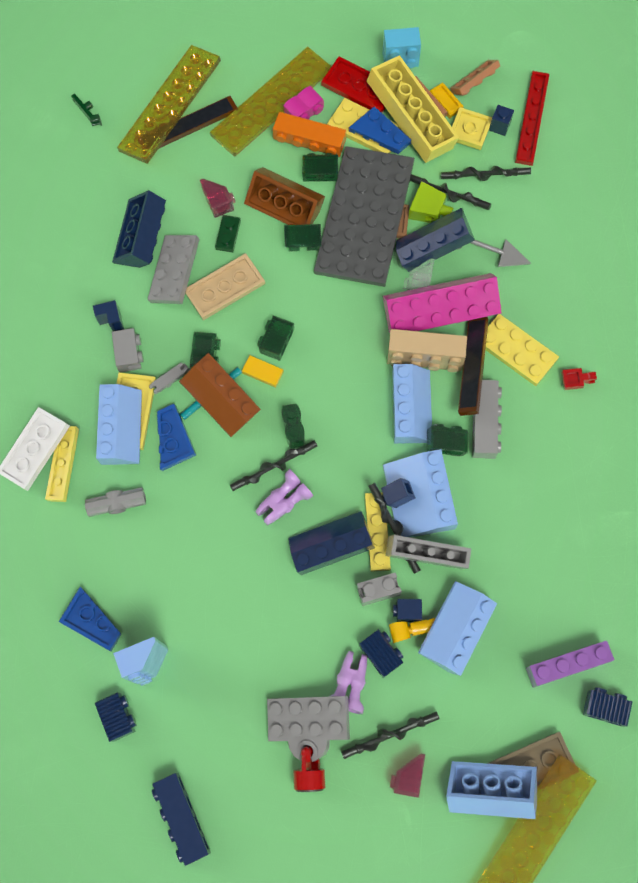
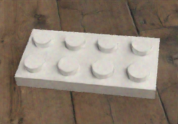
M38 407L0 465V474L28 491L70 425Z

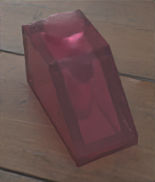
M206 179L200 180L203 193L214 218L234 211L233 203H236L233 193L228 192L227 187Z
M425 754L417 755L398 769L395 775H391L390 788H393V793L419 798Z

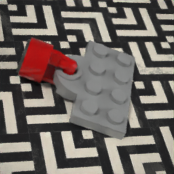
M348 696L267 699L268 741H288L290 751L294 757L302 762V769L293 770L294 790L296 792L323 791L326 788L325 769H320V758L327 754L330 740L350 739Z

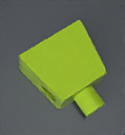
M421 181L409 209L408 219L432 223L438 220L440 215L446 216L452 213L454 208L445 205L447 196L445 193Z

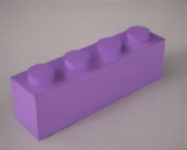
M606 640L531 665L526 668V671L534 688L612 662L615 659Z

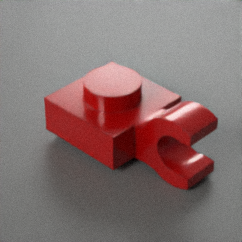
M582 368L562 370L564 390L584 388V383H595V380H597L596 372L582 373Z

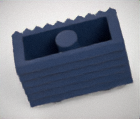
M378 629L359 643V647L367 655V658L381 677L385 678L403 664L401 659L404 657L397 647L393 649L389 644L391 639L385 631L381 633Z
M595 687L594 690L587 692L583 715L621 727H627L633 702L627 700L625 695L615 693V696L608 695L607 690Z
M117 692L95 702L109 742H115L136 732L134 727L137 724L132 714L129 715L127 711L129 703L125 695L122 696L121 693Z

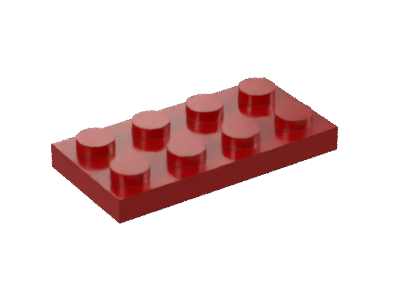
M339 56L321 81V86L366 109L371 110L375 106L381 113L386 109L367 83L370 71Z

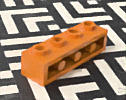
M279 112L273 127V138L281 143L286 142L296 147H304L314 152L319 151L329 156L340 157L346 142V130Z

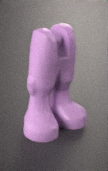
M290 469L285 473V483L280 488L273 490L255 511L258 516H261L269 508L274 510L264 519L266 525L291 512L294 505L299 501L309 500L313 497L311 491L303 483L301 484L299 478ZM298 487L289 498L284 499L290 491Z
M348 651L340 673L337 675V689L333 695L328 697L346 696L347 687L350 684L349 712L363 714L364 706L360 702V693L366 684L367 655H361L357 670L350 668L354 652Z

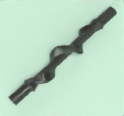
M493 166L489 171H478L474 167H468L462 172L457 170L454 172H441V179L456 180L462 177L478 176L481 181H486L491 175H505L506 177L512 175H531V167L502 169L499 166Z
M411 174V182L420 185L422 181L439 191L447 193L452 202L463 199L471 202L475 207L478 206L486 210L491 208V203L473 197L471 192L460 194L449 190L447 183L438 186L428 182L425 178Z
M313 440L297 449H289L286 451L284 458L273 464L269 462L262 463L258 472L251 476H244L242 479L230 484L232 491L250 483H258L261 475L276 467L282 471L285 470V462L299 455H305L308 451L318 447L317 443Z
M376 483L369 485L368 487L375 498V502L380 506L382 522L388 523L393 533L401 536L403 525L401 522L392 519L384 502L383 495H381ZM406 560L414 574L421 571L416 561Z
M436 711L424 717L420 716L418 719L410 718L405 726L393 731L382 728L378 730L377 738L362 744H355V746L341 751L342 756L346 759L355 754H361L364 750L375 751L381 742L392 737L401 740L405 737L407 731L416 727H425L427 724L439 720V715Z

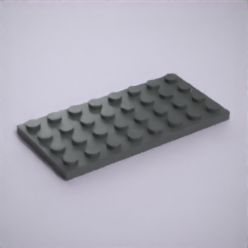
M345 147L314 274L382 287L386 286L414 166V157Z

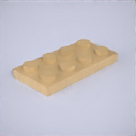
M245 253L187 287L185 294L204 321L263 286L265 280Z

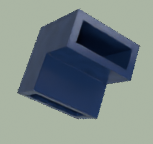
M116 300L93 305L94 314L99 325L109 323L112 331L124 330L120 309Z

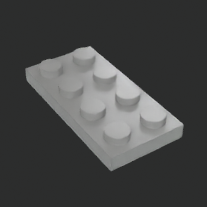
M165 235L147 299L150 303L183 304L200 240L197 235Z

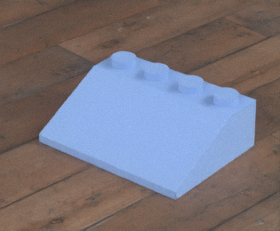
M441 449L419 453L383 465L387 485L400 478L408 480L416 497L397 508L392 507L394 520L401 522L403 525L401 536L411 538L456 529L458 522Z

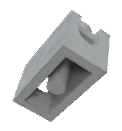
M134 328L113 331L115 363L119 373L142 369L141 362H144V358L138 346L141 345L140 334H135Z
M396 572L357 583L362 606L400 596L402 592L397 583Z

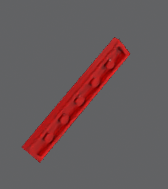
M532 71L515 163L533 166L549 73Z

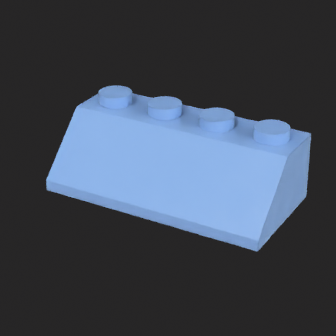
M393 364L394 444L433 443L430 370L414 364Z
M100 384L96 459L101 465L140 464L142 390L120 384Z
M455 581L418 653L447 672L461 676L497 603L483 593Z
M152 637L113 653L121 677L141 686L151 683L152 678L156 677L168 652V647L157 638Z
M452 761L446 795L449 812L536 819L537 767Z

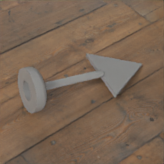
M477 240L471 242V244L501 254L498 267L531 264L507 240L504 242L503 250Z

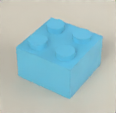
M419 27L384 30V62L400 55L409 68L419 67L421 51Z

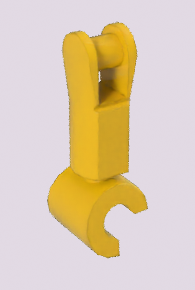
M436 618L413 622L409 626L407 622L389 624L393 643L409 639L411 636L427 634Z

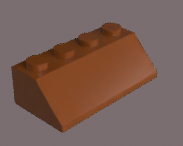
M262 167L253 173L244 204L304 233H308L320 213L325 196Z
M209 353L196 363L179 381L230 437L261 410Z

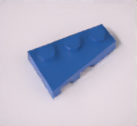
M375 106L349 127V132L353 134L356 132L362 135L364 139H371L379 143V146L397 154L411 144V139Z
M172 404L157 411L160 439L159 453L161 458L160 470L164 471L196 456V452L177 406Z
M81 587L59 620L63 625L109 651L113 650L122 635Z

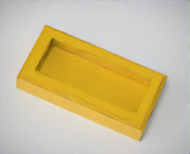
M443 82L430 90L431 94L447 111L449 119L458 113L460 107L464 108Z
M251 355L242 369L243 374L275 388L284 372L283 369Z

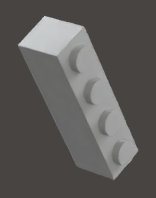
M482 380L479 414L473 415L472 458L495 459L497 454L501 453V442L498 441V435H501L502 426L501 423H498V416L501 417L502 406L498 405V398L501 399L502 387H499L498 380Z
M392 535L388 536L385 556L457 569H468L471 548Z

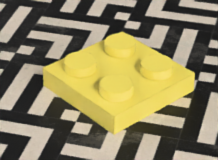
M460 107L452 125V128L459 136L457 143L481 150L489 131L492 117Z

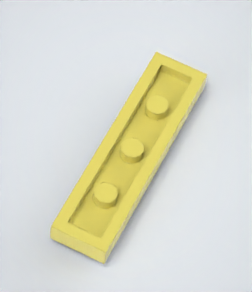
M76 426L68 428L54 450L45 497L47 501L66 502L79 433V428Z
M365 493L367 527L375 546L374 549L369 550L371 572L391 570L390 557L385 556L388 541L387 523L382 522L380 506L375 502L372 493Z

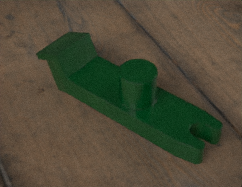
M75 93L71 95L74 103L88 118L92 126H102L99 114L92 115L89 111L93 108L92 103L87 101L83 104Z

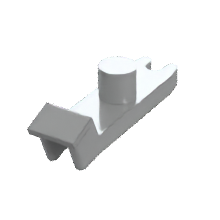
M180 363L152 382L149 388H156L154 394H157L165 388L171 387L172 383L186 375L190 369L185 363Z

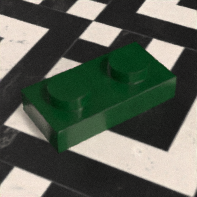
M222 216L215 245L216 250L234 253L241 223L239 217Z

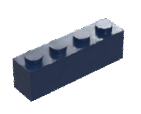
M174 773L153 783L154 789H152V794L155 801L160 802L162 809L159 811L163 821H167L170 827L168 830L170 840L176 842L178 848L176 855L179 862H183L186 866L209 855L211 851L179 773Z

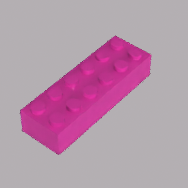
M492 273L383 296L389 333L391 329L421 331L502 313L497 277Z

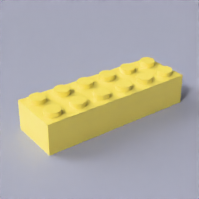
M400 55L371 68L367 83L403 133L411 139V144L425 163L454 148L459 136Z

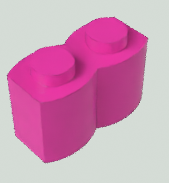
M309 86L283 105L284 112L309 120L311 116L322 112L324 100Z

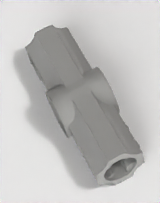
M143 488L128 491H110L105 496L85 500V509L89 517L105 513L119 514L125 512L128 508L146 505V496Z

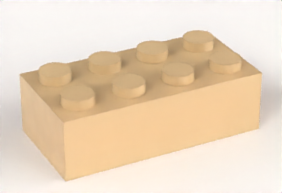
M391 329L387 364H391V366L393 364H414L432 371L444 369L448 372L462 371L466 358L467 336Z

